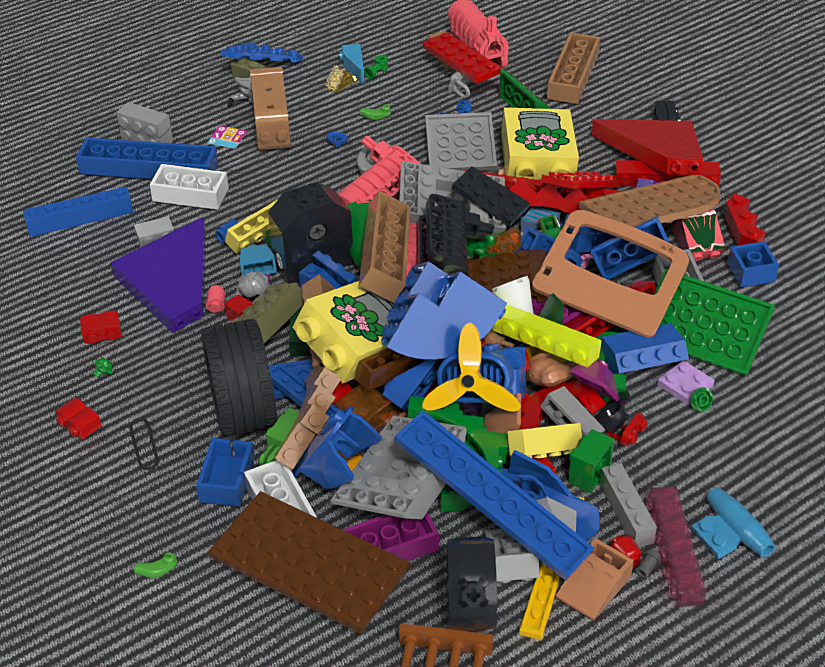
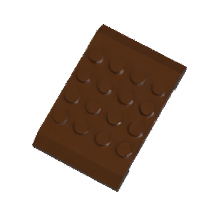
M543 249L521 250L517 253H503L499 256H485L474 260L468 259L469 278L492 292V288L528 276L531 297L537 296L538 302L547 301L549 297L534 291L532 283L549 252ZM546 268L543 274L549 276L552 270Z

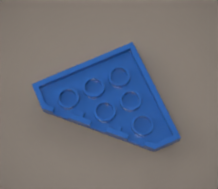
M255 42L241 43V45L227 46V48L221 49V56L234 59L248 58L249 56L251 60L268 58L270 61H288L290 59V62H299L303 60V54H299L296 50H289L288 52L284 51V48L281 47L273 49L270 48V45L266 44L258 46Z

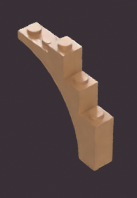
M316 365L313 367L304 381L307 389L300 411L273 458L293 470L314 436L320 432L328 420L329 416L325 413L336 398L332 393L342 378L326 367Z

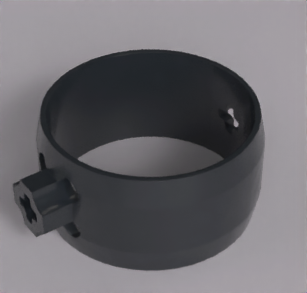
M456 537L447 539L449 629L486 631L495 629L497 626V575L493 538Z

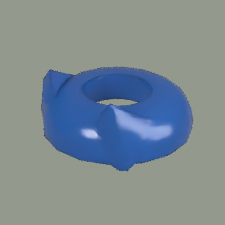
M330 132L326 135L327 143L330 142L336 148L345 144L348 140V136L342 132Z

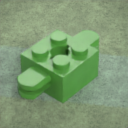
M289 408L279 417L275 425L268 429L266 433L268 448L260 456V466L276 461L273 457L290 431L299 411Z

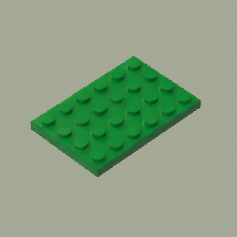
M665 269V270H664V273H663V275H662V277H661V280H660V282H659V284H658V286H657V289H656L654 295L657 294V292H658V290H659V288H660V286H661V284H662V282H663V280H664V278H665V276H666V274H667V272H668V269ZM683 275L660 325L671 323L685 340L689 357L747 377L775 310V305Z

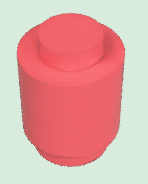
M214 285L207 291L206 308L210 312L218 313L224 309L226 293L221 286Z

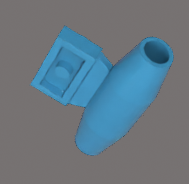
M714 488L708 493L707 500L717 516L703 518L691 525V530L717 559L736 550L740 541L761 557H767L774 551L775 544L763 526L739 501L720 488Z

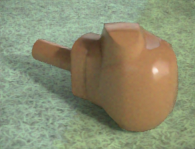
M490 330L482 338L486 343H499V347H514V344L505 341V337L498 335L493 330Z

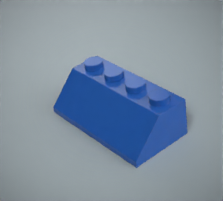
M658 216L634 227L669 243ZM617 236L590 249L601 276L606 279H610L659 255Z
M671 323L659 325L656 334L652 338H646L631 331L600 337L605 361L609 365L608 369L613 374L689 359L685 340Z

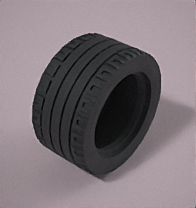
M252 318L244 320V322L240 320L235 321L234 324L230 322L225 323L224 326L220 324L213 326V328L212 326L203 328L201 330V339L221 435L226 437L234 435V433L237 435L244 433V431L251 432L254 429L260 430L264 429V427H273L277 422L276 402L266 350L257 320Z

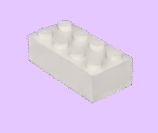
M161 164L150 183L152 201L217 210L229 189L227 172Z
M276 460L244 472L246 489L252 500L262 491L316 517L290 468Z

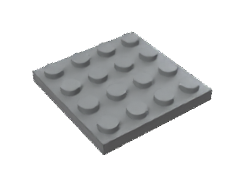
M491 112L425 115L429 166L460 171L468 170L471 166L479 171L497 170Z

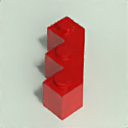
M734 193L726 202L723 219L729 226L728 230L732 239H735L736 246L764 242L766 231L756 227L758 215L748 211L750 199Z

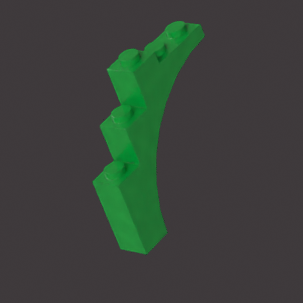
M410 396L407 418L414 419L423 410L438 423L466 427L465 444L497 470L502 467V463H505L506 455H510L508 433L487 431V426H483V417L462 415L463 410H459V402L454 401L445 407L429 411L422 407L425 398Z

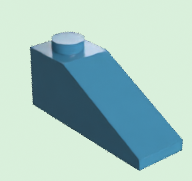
M342 45V51H339L340 61H343L344 67L361 83H364L361 45Z

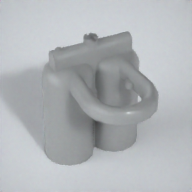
M458 71L450 77L448 93L456 92L460 97L468 98L470 90L466 85L471 80ZM464 88L466 90V95H464L459 90Z

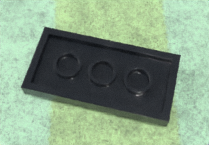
M472 166L451 187L453 191L508 226H511L530 205V202Z

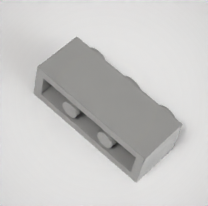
M564 386L549 393L540 406L557 425L581 423L582 437L584 435L587 436L591 429L602 434L605 431L600 423Z

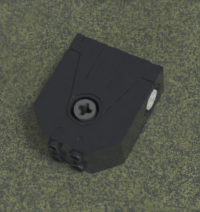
M320 182L310 183L283 192L268 211L272 253L275 256L276 270L283 281L288 284L300 283L299 272L310 263L317 266L313 257L317 251L324 255H329L333 262L336 264L340 263L343 267L354 265L350 257V250L353 245L351 211L338 193Z

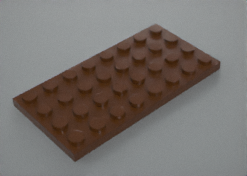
M262 491L256 495L208 551L210 558L360 634L410 568V562Z

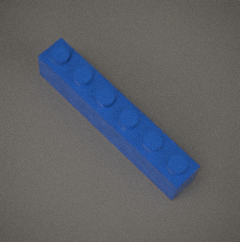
M127 187L23 210L30 237L133 213Z

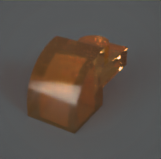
M516 227L495 236L494 238L497 243L486 249L489 254L496 252L497 255L503 253L511 254L517 251L522 243L519 228Z

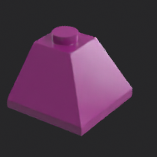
M598 359L597 362L594 361L588 368L582 365L572 368L571 373L581 383L591 386L599 394L618 402L619 395L613 373L608 369L609 365Z

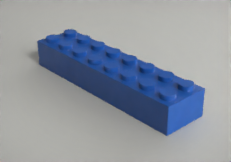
M85 138L76 156L79 174L153 179L161 164L213 171L216 170L218 164L216 146Z

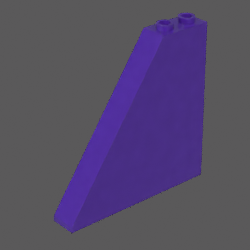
M203 217L110 262L113 276L171 333L204 317L206 228Z

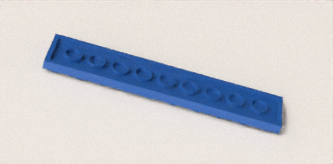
M422 410L395 435L394 441L565 581L570 578L593 552L594 547L425 411Z

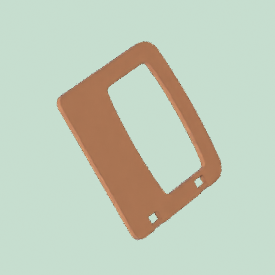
M577 210L572 212L567 218L539 272L536 274L532 288L534 291L547 297L554 293L566 305L643 337L652 338L656 334L688 267L689 258L684 250L649 233L589 211ZM582 226L606 232L670 260L671 266L657 294L650 295L625 287L567 261L565 255L579 229ZM568 227L574 229L572 234L566 233ZM546 268L552 270L549 276L543 274Z

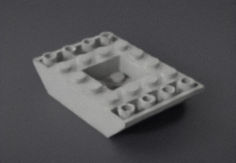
M401 161L399 201L411 206L410 222L417 223L421 215H426V202L429 195L438 194L464 202L469 207L470 212L480 215V221L495 225L494 232L491 235L506 230L504 222L451 189L452 184L466 171ZM487 175L505 187L504 177ZM477 231L475 236L467 235V238L484 240L486 235L490 234Z
M399 416L391 418L380 433L382 436L381 441L370 446L353 469L354 478L341 485L330 500L332 504L407 519H422L446 483L394 441L395 435L413 419ZM440 423L465 443L466 427Z

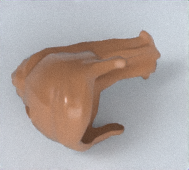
M540 353L530 359L531 367L529 370H526V378L537 386L555 387L574 376L571 370L579 364L572 361L558 363L556 360L547 357L552 355L551 353Z

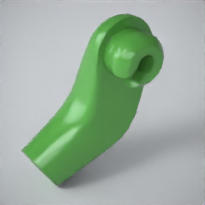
M386 104L381 109L362 108L360 110V115L369 120H380L391 114L390 106Z
M168 552L164 554V558L153 563L137 562L134 573L148 578H158L175 568L177 559L173 553Z

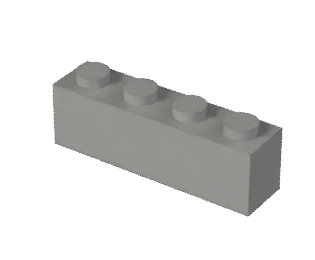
M622 463L602 468L600 486L626 535L633 537L639 547L654 544L657 526Z

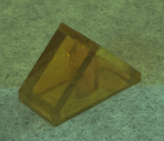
M334 65L324 86L326 89L337 93L356 81L357 77Z

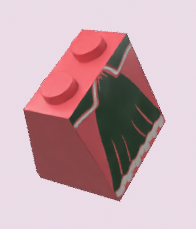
M709 210L702 215L688 216L686 219H678L672 229L680 249H690L695 261H700L704 258L717 259L725 250L715 210Z

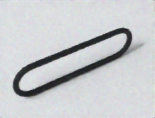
M145 418L134 419L130 423L129 428L138 464L144 470L154 469L159 463V458L150 424ZM137 421H144L147 424L156 459L155 464L150 467H145L141 463L132 428L133 424Z

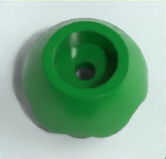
M705 387L695 389L690 396L691 406L699 412L710 409L714 400L712 391Z

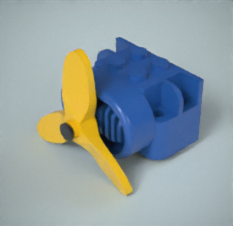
M467 323L460 334L459 352L446 358H441L442 363L437 373L439 386L424 399L423 409L429 411L437 410L455 401L461 403H491L496 407L511 412L520 410V403L514 395L520 393L521 399L526 396L525 347H499V343H488L481 347L478 329L473 323Z

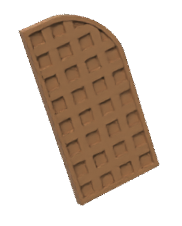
M690 175L579 201V208L636 227L658 216L661 223H670L676 219H686L688 216L702 215L718 205L721 192L719 186L702 175Z

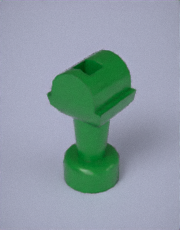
M386 55L376 56L375 64L364 69L365 76L368 79H373L377 75V71L382 70L386 72L388 69V57Z

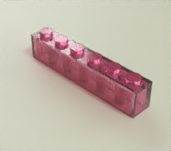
M677 487L651 488L650 497L646 498L647 509L651 510V517L657 526L655 540L661 547V562H665L664 574L666 580L670 581L671 599L674 598L676 607L703 605L706 589Z

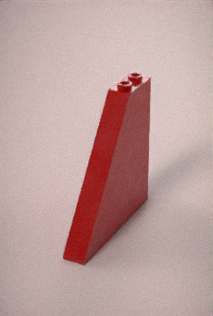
M592 119L593 137L668 175H702L703 156L692 121Z

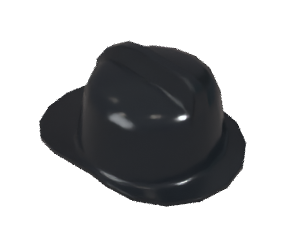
M628 391L619 392L618 402L610 399L600 413L595 416V419L611 434L617 432L628 418L624 406L630 397Z

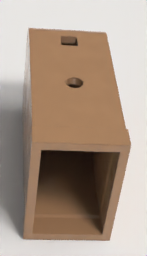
M282 67L251 69L250 77L259 151L291 148Z

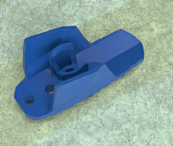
M350 406L344 412L339 409L306 448L291 472L295 478L299 472H302L324 488L332 489L354 478L353 472L347 465L348 462L337 451L346 458H349L359 451L380 442L382 436L361 416L352 412L354 407Z
M514 450L510 460V468H498V470H502L504 476L534 500L548 497L575 510L576 533L585 541L590 540L599 532L600 516L598 507L571 494L559 476L553 473L550 467Z

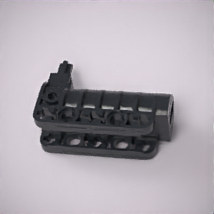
M438 194L429 195L426 202V215H421L416 223L417 265L430 261V263L448 275L462 272L469 277L467 235L475 236L477 231L491 235L494 232L495 225L480 221V215L470 212L469 207L460 200Z

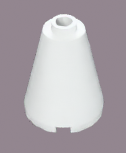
M528 276L491 289L493 294L507 302L508 305L534 314Z

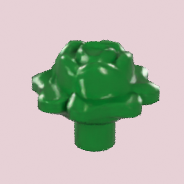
M101 357L99 360H93L96 367L93 373L95 376L100 378L102 374H113L111 370L112 363L108 359Z

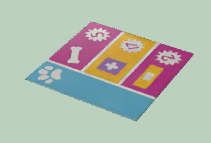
M219 126L207 143L235 149L247 131Z

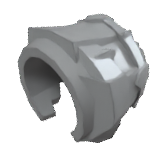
M253 271L242 275L239 279L236 295L239 294L244 298L245 296L263 295L266 292V288L270 286L268 277L262 272Z

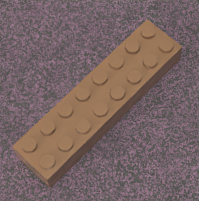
M378 190L367 211L359 286L366 291L379 295L384 300L394 303L406 285L411 206Z

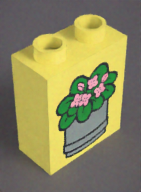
M504 108L501 142L506 175L541 180L542 174H549L550 171L557 173L558 171H577L579 155L570 110Z
M359 281L307 299L292 328L296 331L300 340L306 342L319 356L323 365L342 378L340 381L345 383L355 378L360 360L388 349L382 345V330L385 324L389 325L390 321L386 318L391 308L394 309L395 305H393V302L384 300L371 291L364 290L359 286Z

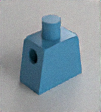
M252 244L241 249L240 266L242 275L251 271L262 272L264 275L277 273L275 256L267 245L257 246Z

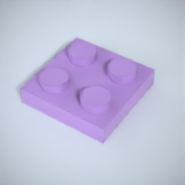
M683 360L659 378L657 385L689 406L692 392L700 387L710 389L714 386L715 380Z

